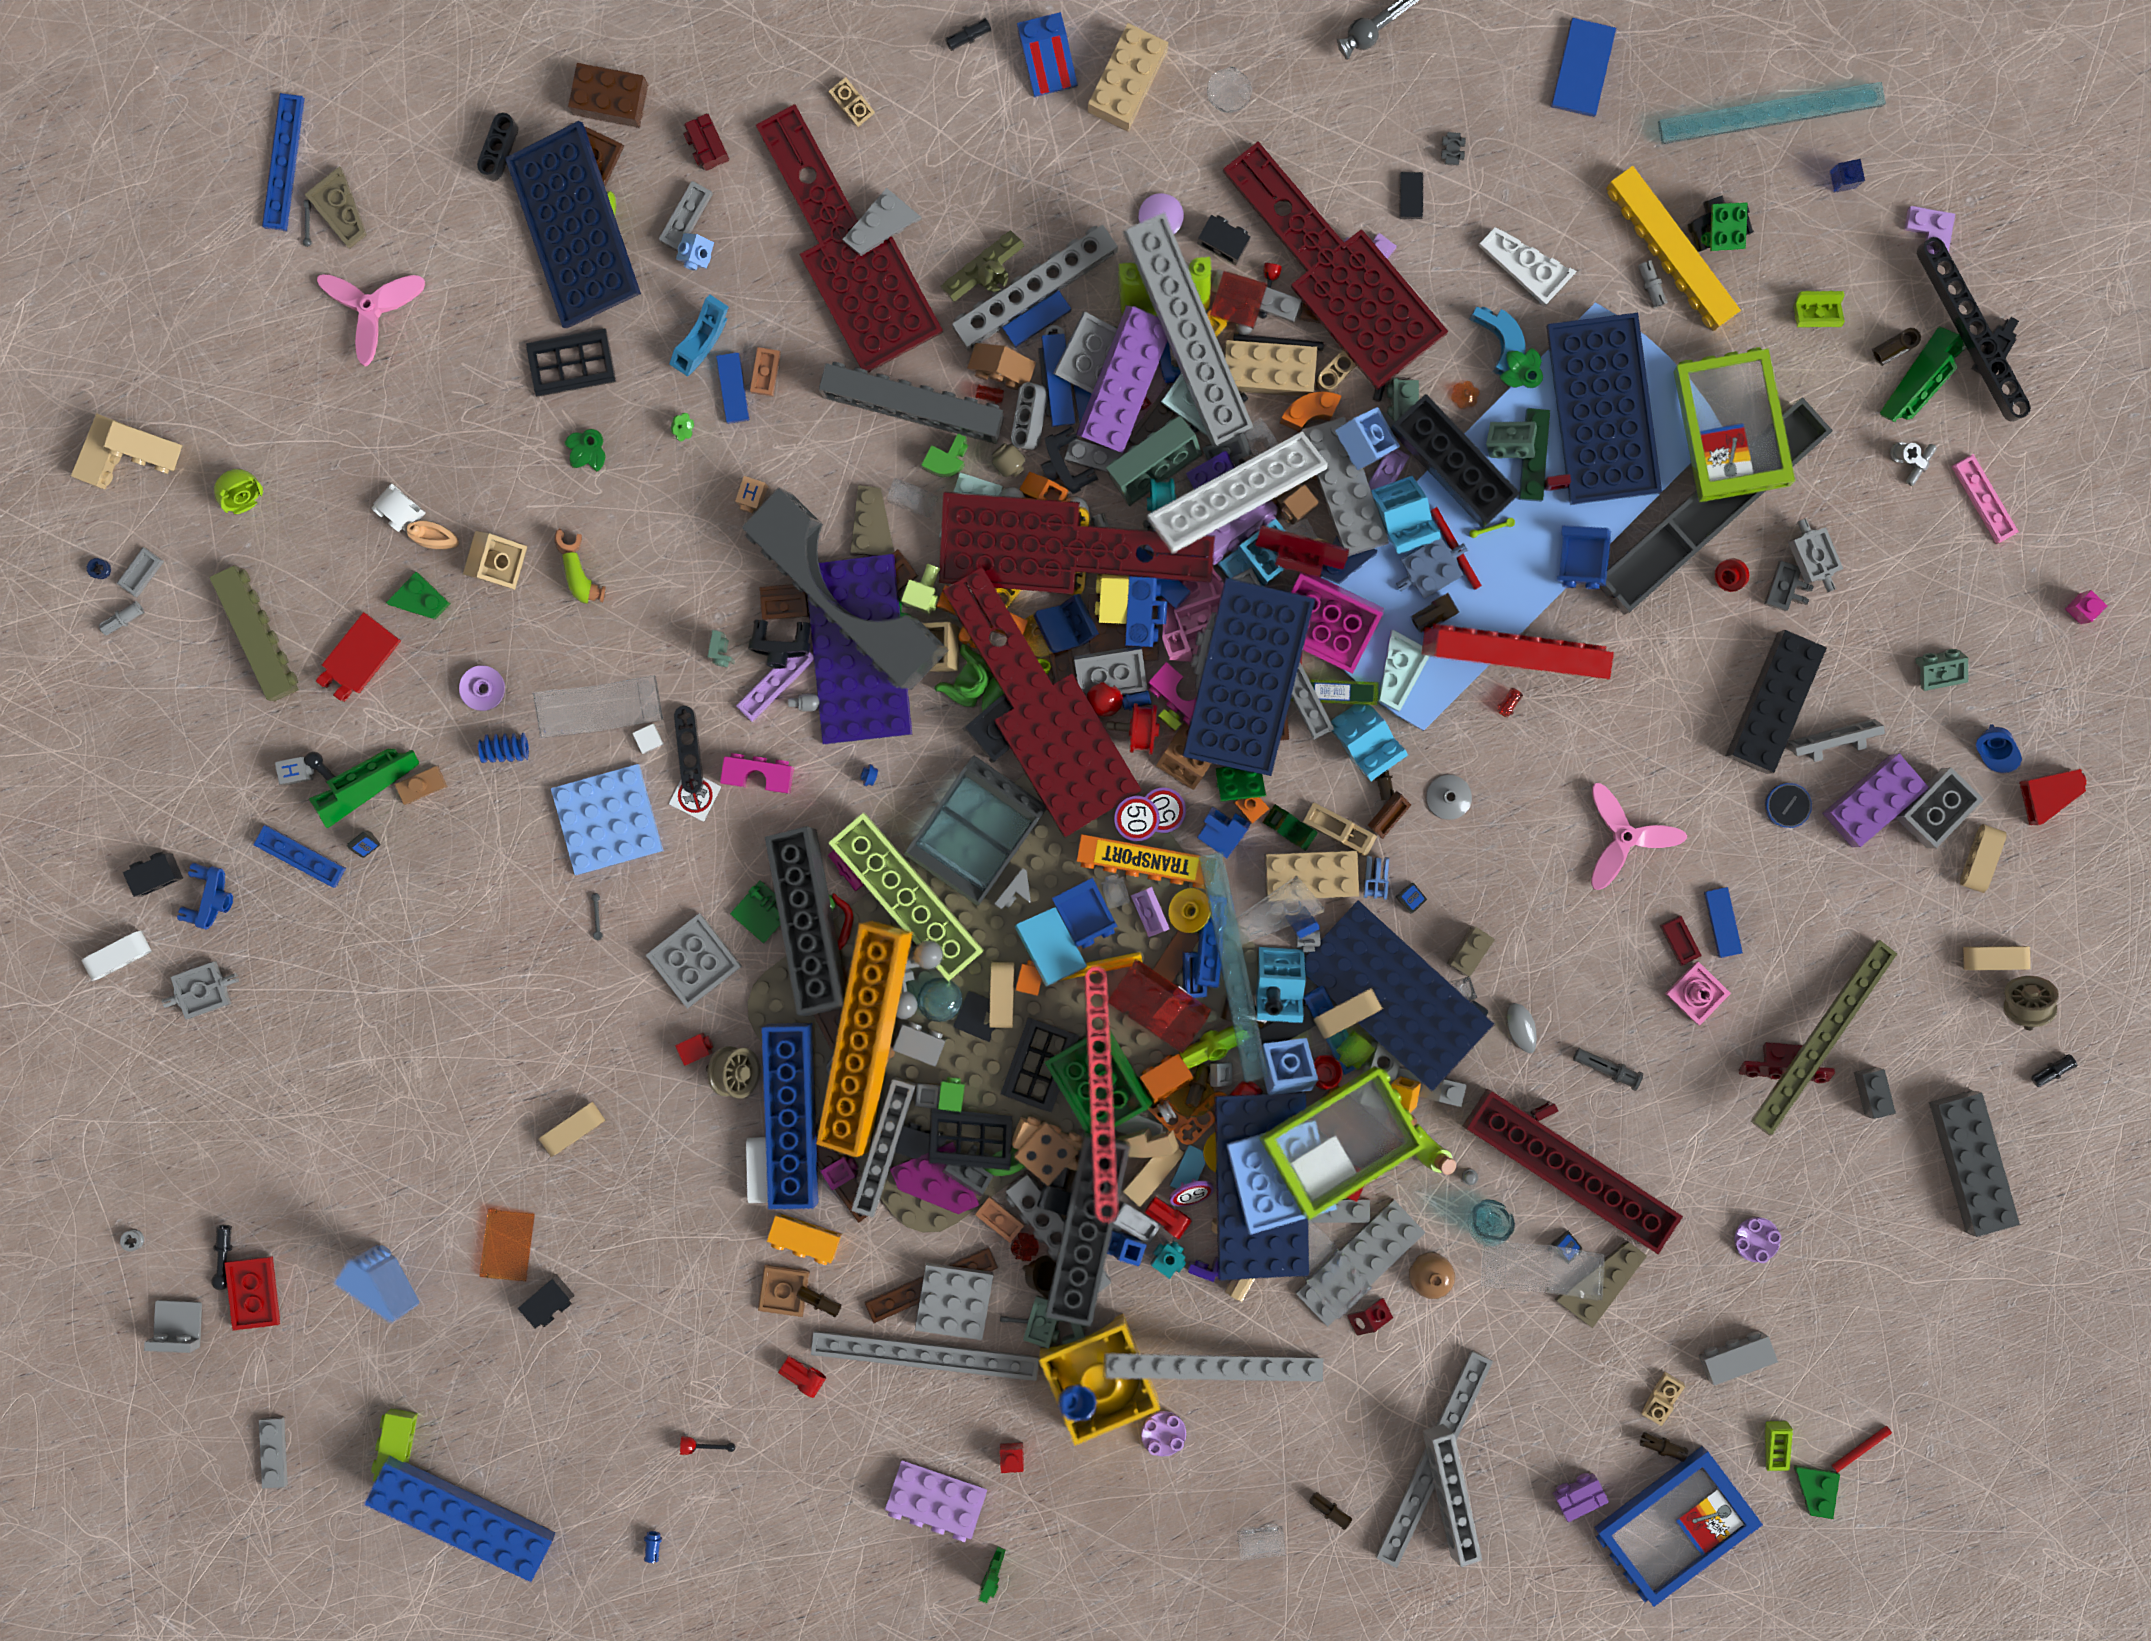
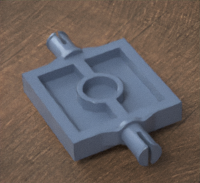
M1442 537L1430 544H1425L1400 559L1406 568L1408 577L1396 583V585L1402 591L1413 584L1425 599L1464 575L1458 566L1457 557L1467 552L1468 549L1462 543L1451 550L1446 546Z

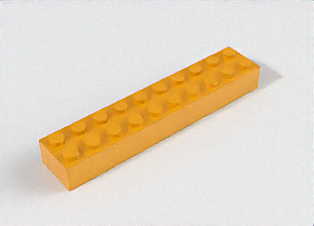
M874 921L860 923L817 1145L854 1157H859L869 1152L913 932Z

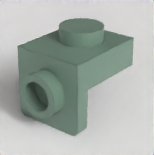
M1070 1322L1074 1333L1062 1337L1063 1345L1085 1337L1083 1328L1087 1326Z

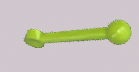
M1508 518L1506 522L1480 530L1472 529L1469 535L1471 538H1476L1479 534L1505 526L1512 527L1515 525V520Z

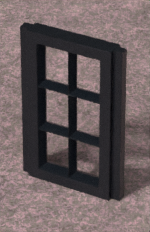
M606 328L526 343L536 397L616 382ZM601 343L603 355L584 357V345ZM578 347L580 359L561 362L559 350ZM555 351L557 363L544 366L538 365L537 354ZM604 359L606 371L593 374L587 373L586 362ZM581 363L582 376L564 378L563 366ZM558 368L560 380L542 383L540 371Z
M1028 1017L1000 1094L1052 1113L1060 1088L1053 1076L1050 1079L1039 1075L1045 1057L1052 1058L1055 1056L1047 1052L1053 1035L1065 1039L1061 1051L1076 1043L1079 1035ZM1037 1029L1049 1033L1043 1050L1031 1047ZM1029 1051L1041 1055L1035 1073L1023 1069ZM1021 1073L1033 1077L1027 1095L1015 1091ZM1037 1079L1049 1083L1043 1101L1031 1097Z
M931 1109L929 1164L1010 1170L1012 1116ZM939 1122L957 1124V1135L938 1134ZM962 1124L980 1126V1138L962 1137ZM985 1126L1003 1128V1140L985 1139ZM938 1139L956 1140V1153L937 1151ZM961 1141L979 1142V1155L961 1153ZM985 1143L1002 1144V1157L984 1155Z

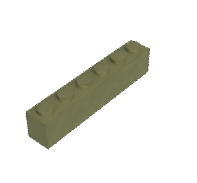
M232 566L209 577L266 699L275 702L298 691L299 689L296 685L298 679L294 672L288 668L287 663H289V660L284 651H280L277 644L279 643L278 636L273 630L271 631L268 622H270L269 617L264 610H261L258 604L260 598L256 591L251 589L249 585L250 577L246 570Z

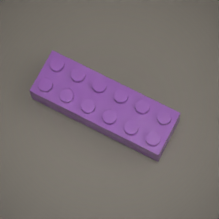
M1126 306L1076 435L1123 453L1168 340L1157 316L1133 306Z

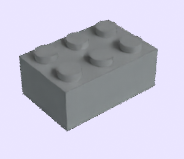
M1951 767L1941 768L1928 781L1927 786L1929 789L1895 817L1926 848H1937L1984 800Z

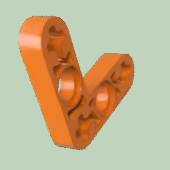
M1222 1091L1212 1093L1188 1119L1168 1101L1174 1113L1178 1115V1121L1172 1125L1166 1123L1162 1115L1159 1116L1157 1114L1160 1112L1157 1106L1150 1107L1148 1110L1169 1131L1173 1130L1175 1137L1181 1143L1190 1145L1196 1142L1215 1122V1116L1205 1106L1209 1104L1212 1107L1215 1104V1096H1224L1226 1094ZM1164 1100L1159 1102L1160 1105L1164 1104ZM1204 1111L1210 1115L1208 1123L1200 1124L1197 1121V1115L1200 1112ZM1193 1120L1201 1130L1198 1132L1195 1128L1191 1133L1192 1139L1188 1137L1183 1139L1184 1134L1182 1131L1184 1129L1190 1130L1193 1127L1190 1122Z

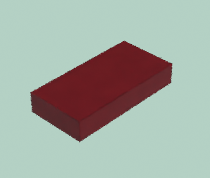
M1681 915L1659 925L1680 966L1702 956Z

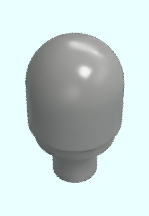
M802 693V695H799V698H788L789 707H799V710H802V712L815 711L819 708V698L813 693Z

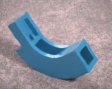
M711 294L707 296L697 322L687 337L674 348L669 364L688 377L703 362L717 342L727 322L725 316L729 307Z
M1486 307L1475 308L1469 320L1492 331L1500 342L1501 354L1492 371L1500 376L1509 370L1506 359L1508 351H1519L1525 355L1524 335L1518 323L1506 311L1501 309L1495 316Z

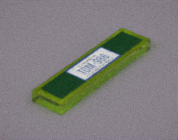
M1309 679L1321 703L1378 705L1379 682Z

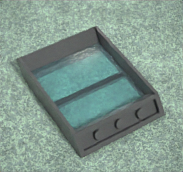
M974 755L958 775L904 855L979 906L1047 808L1044 803Z

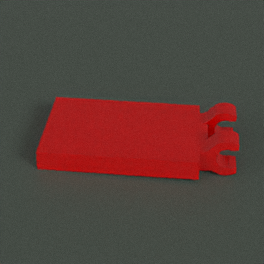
M363 612L323 662L322 666L327 670L315 682L327 688L334 679L342 686L336 690L333 696L345 702L353 690L360 694L402 640L367 613Z

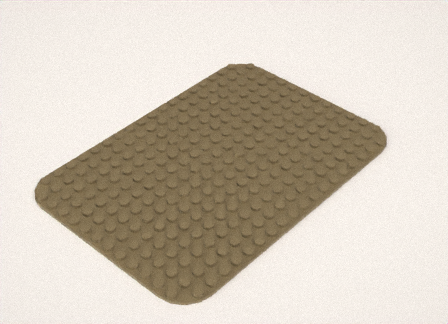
M1026 773L1013 782L1042 802ZM1138 792V793L1135 794L1134 796H1142V795ZM996 796L966 818L967 821L1010 851L1031 822ZM1117 805L1069 836L1063 837L1046 809L979 906L913 860L908 862L984 951L950 981L936 967L933 969H925L920 966L910 968L913 971L914 980L906 981L907 991L911 992L918 1002L917 1010L908 1019H895L892 1048L895 1046L902 1025L904 1023L908 1024L909 1021L921 1025V1030L930 1032V1029L942 1033V1038L946 1039L936 1066L896 1051L894 1056L889 1058L885 1068L869 1152L859 1157L848 1155L849 1158L852 1157L855 1160L858 1170L862 1175L894 1077L916 1083L904 1124H909V1122L922 1125L921 1129L930 1131L931 1109L936 1108L915 1106L918 1083L941 1085L942 1080H947V1077L961 1078L960 1082H965L962 1111L1012 1116V1137L1020 1118L1027 1119L1028 1116L1040 1120V1124L1045 1121L1048 1125H1055L1062 1129L1061 1132L1068 1135L1070 1132L1076 1133L1082 1128L1076 1115L1071 1113L1072 1109L1061 1090L1058 1093L1052 1113L1011 1099L1000 1093L1028 1017L1079 1035L1078 1041L1087 1036L1085 976L1057 981L1047 987L1043 980H1041L1038 996L1016 991L1022 963L1027 964V961L1032 959L1018 935L1015 925L1056 907L1052 900L1053 897L1091 878L1094 879L1117 927L1114 928V934L1106 938L1100 935L1093 939L1094 944L1084 949L1081 945L1077 947L1084 962L1087 963L1140 952L1142 956V964L1105 971L1107 976L1109 1029L1139 1080L1142 1076L1141 1073L1151 1066L1155 1068L1161 1064V1060L1169 1055L1174 1057L1179 1054L1180 1050L1190 1046L1224 1020L1221 1019V1014L1226 996L1245 1002L1256 991L1258 951L1252 939L1226 907L1219 987H1207V997L1192 998L1167 1028L1157 1021L1153 1015L1179 986L1183 988V966L1152 1014L1133 1002L1138 991L1178 931L1169 919V906L1173 897L1181 890L1196 887H1192L1193 882L1184 881L1183 885L1170 883V878L1161 877V881L1147 879L1148 874L1139 873V877L1125 875L1126 870L1117 869L1116 873L1103 871V866L1094 865V869L1080 867L1081 862H1077L1081 834L1185 853L1170 832H1155L1150 838L1143 841H1131L1124 838L1116 829L1114 822ZM961 823L930 845L985 885L988 884L1007 857V855ZM1023 868L1027 870L1031 903L1015 892L1014 896L1017 898L1009 908L1004 906L1001 909L995 905V902ZM1206 885V889L1196 888L1206 895L1218 896L1210 885ZM1152 887L1170 929L1148 937L1131 895ZM871 891L850 906L853 911L854 920L847 943L839 951L842 968L852 963L860 923L874 921L904 930ZM1196 909L1191 911V916L1194 915ZM844 912L833 919L837 941L845 921ZM1200 930L1193 933L1199 936ZM911 939L912 946H917V944ZM1198 943L1196 944L1192 952H1198ZM785 956L765 971L753 985L747 1001L748 1019L761 1042L762 1027L766 1024L812 1023L815 1112L821 1120L830 1077L826 1067L835 1049H830L814 1015H797L787 956ZM1190 958V993H1192V959H1191V958ZM991 962H1014L1013 1027L995 1028L991 1033L990 1042L954 1028V1023L968 991L990 999ZM1099 973L1089 975V979L1093 984L1101 982ZM1197 985V992H1200V985ZM1093 995L1090 998V1002L1094 1007L1102 1005L1103 1001L1100 996ZM987 1011L984 1024L990 1022V1014ZM1094 1018L1091 1022L1095 1030L1104 1026L1103 1021L1099 1018ZM1037 1029L1031 1047L1043 1050L1049 1033ZM1053 1035L1047 1052L1054 1055L1060 1053L1065 1039ZM1029 1051L1023 1069L1035 1073L1041 1055ZM1045 1057L1039 1075L1051 1079L1052 1075L1044 1063L1050 1058ZM1021 1073L1015 1091L1027 1095L1033 1077ZM1037 1079L1031 1097L1043 1101L1049 1083ZM939 1122V1130L944 1132L943 1135L956 1136L957 1124ZM962 1124L961 1136L980 1138V1126ZM985 1126V1139L1003 1140V1128ZM946 1140V1143L944 1144L946 1145L950 1142H954V1145L956 1147V1140ZM961 1141V1153L967 1154L970 1147L975 1145L978 1147L975 1155H979L980 1143ZM985 1143L984 1153L986 1152L993 1156L1002 1150L1003 1145ZM894 1153L890 1168L913 1158ZM1025 1167L1011 1175L993 1176L983 1195L978 1196L976 1194L979 1206L989 1196L995 1195L1028 1168ZM890 1169L880 1198L893 1216L902 1224L922 1233L941 1232L957 1224L979 1207L977 1206L956 1214L898 1190Z

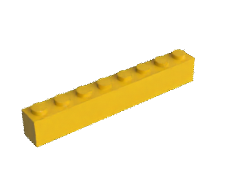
M1631 166L1609 183L1606 188L1610 199L1619 204L1622 208L1621 213L1633 223L1637 235L1640 238H1644L1648 243L1649 251L1660 259L1663 270L1667 274H1671L1675 279L1676 287L1687 295L1690 306L1694 310H1698L1706 327L1715 331L1741 311L1634 166Z

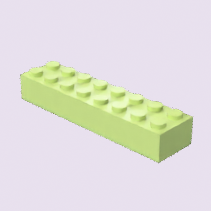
M862 813L829 842L832 848L904 930L913 932L912 940L917 945L925 940L935 941L941 947L943 956L936 968L948 981L984 951L866 813Z

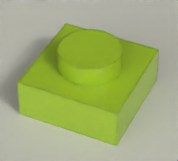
M1164 709L1158 716L1174 732L1181 725L1178 721L1180 717L1171 709L1168 712Z

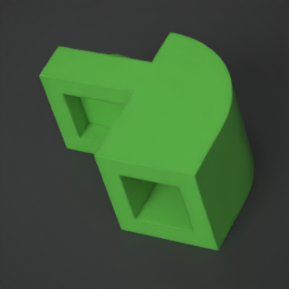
M958 433L948 453L931 445L921 465L922 469L943 478L958 474L965 466L964 461L958 458L959 456L963 457L969 445L966 444V437Z

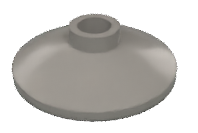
M1443 775L1436 778L1430 784L1426 800L1429 809L1434 815L1442 819L1452 820L1461 817L1467 812L1471 805L1472 794L1470 787L1462 778L1455 775ZM1448 793L1454 795L1453 801L1447 800L1446 796Z

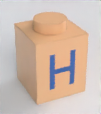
M744 476L735 502L740 505V509L749 513H753L754 510L757 511L763 504L768 485Z

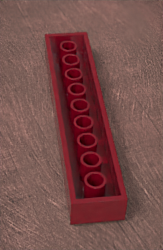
M1489 1089L1485 1090L1463 1124L1464 1128L1658 1255L1683 1218L1682 1215Z

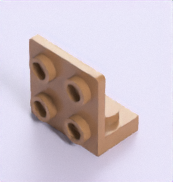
M1183 723L1156 766L1194 790L1211 763L1182 756L1189 730V725Z

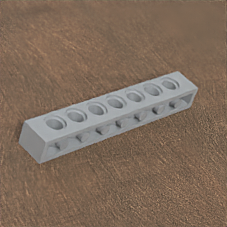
M1104 225L1099 227L1093 226L1085 233L1086 236L1080 240L1075 238L1067 244L1068 248L1062 252L1059 250L1055 251L1048 257L1047 262L1042 265L1040 263L1030 268V273L1024 277L1020 275L1010 282L1011 285L1006 289L1000 288L999 291L991 295L992 298L988 301L982 300L973 306L974 310L968 314L962 313L954 319L955 322L952 326L967 351L974 348L975 343H982L1003 329L1011 321L1118 253V246ZM1087 245H1093L1096 247V251L1094 253H1087L1084 248ZM1069 257H1074L1078 262L1074 266H1069L1065 261ZM1054 269L1058 271L1059 275L1056 278H1049L1046 275L1047 272ZM1031 282H1037L1040 284V288L1032 291L1028 288V285ZM1018 294L1021 296V300L1018 303H1012L1009 301L1010 296ZM993 307H1000L1003 310L1002 313L998 316L992 315L990 310ZM975 319H981L984 322L980 328H974L971 324Z

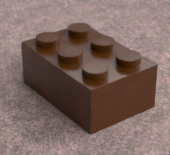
M577 63L568 108L574 116L640 128L648 83L644 75Z

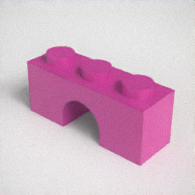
M1166 662L1148 682V685L1151 686L1149 691L1157 698L1162 696L1168 702L1165 705L1175 713L1179 711L1185 717L1182 720L1190 726L1196 698L1185 701L1177 695L1176 687L1183 679V676Z
M731 753L730 757L724 756L720 783L746 787L748 776L752 772L760 771L766 778L765 790L790 794L794 767L789 766V761L776 760L775 764L766 763L767 758L753 756L752 761L744 759L742 754Z

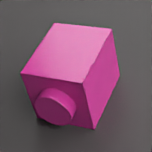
M2090 590L2080 593L2065 610L2082 625L2093 622L2107 605Z

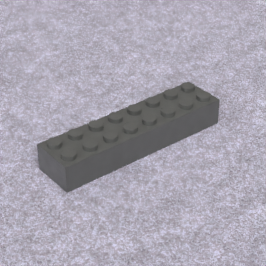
M832 362V365L825 364L819 386V391L824 399L944 431L959 433L963 436L989 443H998L1004 415L1003 410L999 409L1000 406L996 404H978V400L970 397H964V400L955 398L956 395L954 393L943 391L940 394L933 392L934 389L925 385H921L920 388L911 386V382L899 379L898 382L891 381L889 376L879 373L876 376L867 374L868 371L861 368H854V370L846 369V365L838 362Z
M805 826L766 836L765 842L797 1015L811 1016L841 1009L844 1006L847 989L817 829Z
M1084 1132L1046 1306V1317L1086 1326L1092 1325L1114 1219L1104 1222L1095 1215L1092 1141L1090 1133ZM1098 1135L1097 1144L1101 1147H1106L1109 1143V1138ZM1114 1139L1118 1205L1130 1144L1127 1141ZM1101 1157L1098 1160L1099 1169L1106 1171L1110 1167V1162L1107 1158ZM1102 1181L1099 1184V1191L1102 1194L1110 1192V1183ZM1108 1204L1101 1206V1216L1104 1218L1111 1216L1112 1208Z

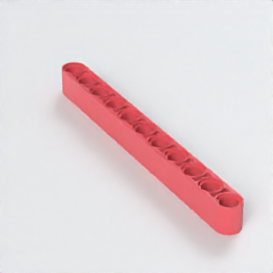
M1092 967L1085 975L1084 985L1095 1215L1099 1220L1109 1222L1117 1215L1107 976L1102 968ZM1097 972L1100 974L1101 982L1099 984H1093L1090 981L1089 975L1091 973ZM1093 995H1098L1102 998L1103 1002L1100 1007H1094L1091 1004L1090 998ZM1094 1018H1099L1103 1021L1104 1026L1101 1030L1093 1029L1091 1022ZM1095 1041H1100L1104 1044L1105 1049L1103 1053L1094 1052L1092 1045ZM1097 1064L1105 1067L1106 1072L1102 1077L1094 1074L1093 1069ZM1102 1087L1106 1090L1107 1096L1104 1100H1098L1095 1097L1094 1092L1096 1088ZM1101 1110L1107 1113L1108 1120L1106 1123L1101 1124L1097 1122L1095 1116L1098 1111ZM1099 1134H1105L1109 1138V1143L1106 1147H1101L1097 1144L1096 1140ZM1101 1157L1107 1158L1110 1162V1167L1106 1171L1098 1167V1160ZM1102 1181H1107L1111 1185V1190L1108 1194H1102L1099 1191V1184ZM1104 1204H1108L1112 1208V1214L1108 1218H1104L1100 1214V1208Z

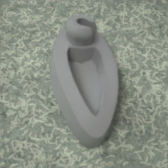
M1513 1003L1509 1006L1507 1012L1510 1034L1523 1051L1533 1053L1537 1040L1535 1022L1523 1005Z

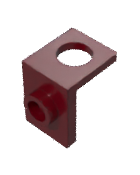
M1384 1298L1377 1300L1364 1311L1347 1315L1357 1336L1376 1332L1393 1319ZM1356 1318H1359L1363 1321L1365 1325L1364 1329L1360 1328L1357 1325Z

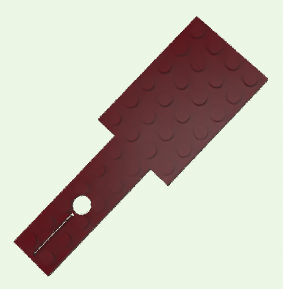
M796 104L756 124L762 139L819 243L802 252L800 257L860 368L870 372L943 333V329L892 236L862 256L843 242V238L858 222V219ZM806 167L814 169L817 173L815 181L810 184L803 183L799 178L801 170Z
M1259 141L1223 168V173L1307 271L1291 284L1293 291L1377 390L1448 334V330L1366 233L1361 229L1347 241L1343 242ZM1278 201H1288L1291 204L1292 210L1288 215L1281 216L1275 212L1274 206Z
M943 492L939 583L954 584L983 567L994 588L1074 594L1076 572L1212 582L1215 536L1205 535L1172 553L1156 531L1079 525L1080 502ZM1146 544L1152 547L1154 551L1152 560L1148 562L1139 560L1136 556V550L1140 545Z
M983 567L944 589V595L1013 708L995 719L994 722L1063 837L1069 836L1116 807L1126 798L1142 791L1073 674L1068 675L1055 684L1051 683ZM995 629L1003 630L1007 636L1006 643L1001 647L992 645L989 640L991 631Z

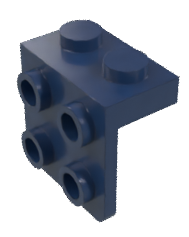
M1080 594L1071 596L1059 606L1038 610L1034 613L1037 625L1052 653L1083 646L1099 634Z

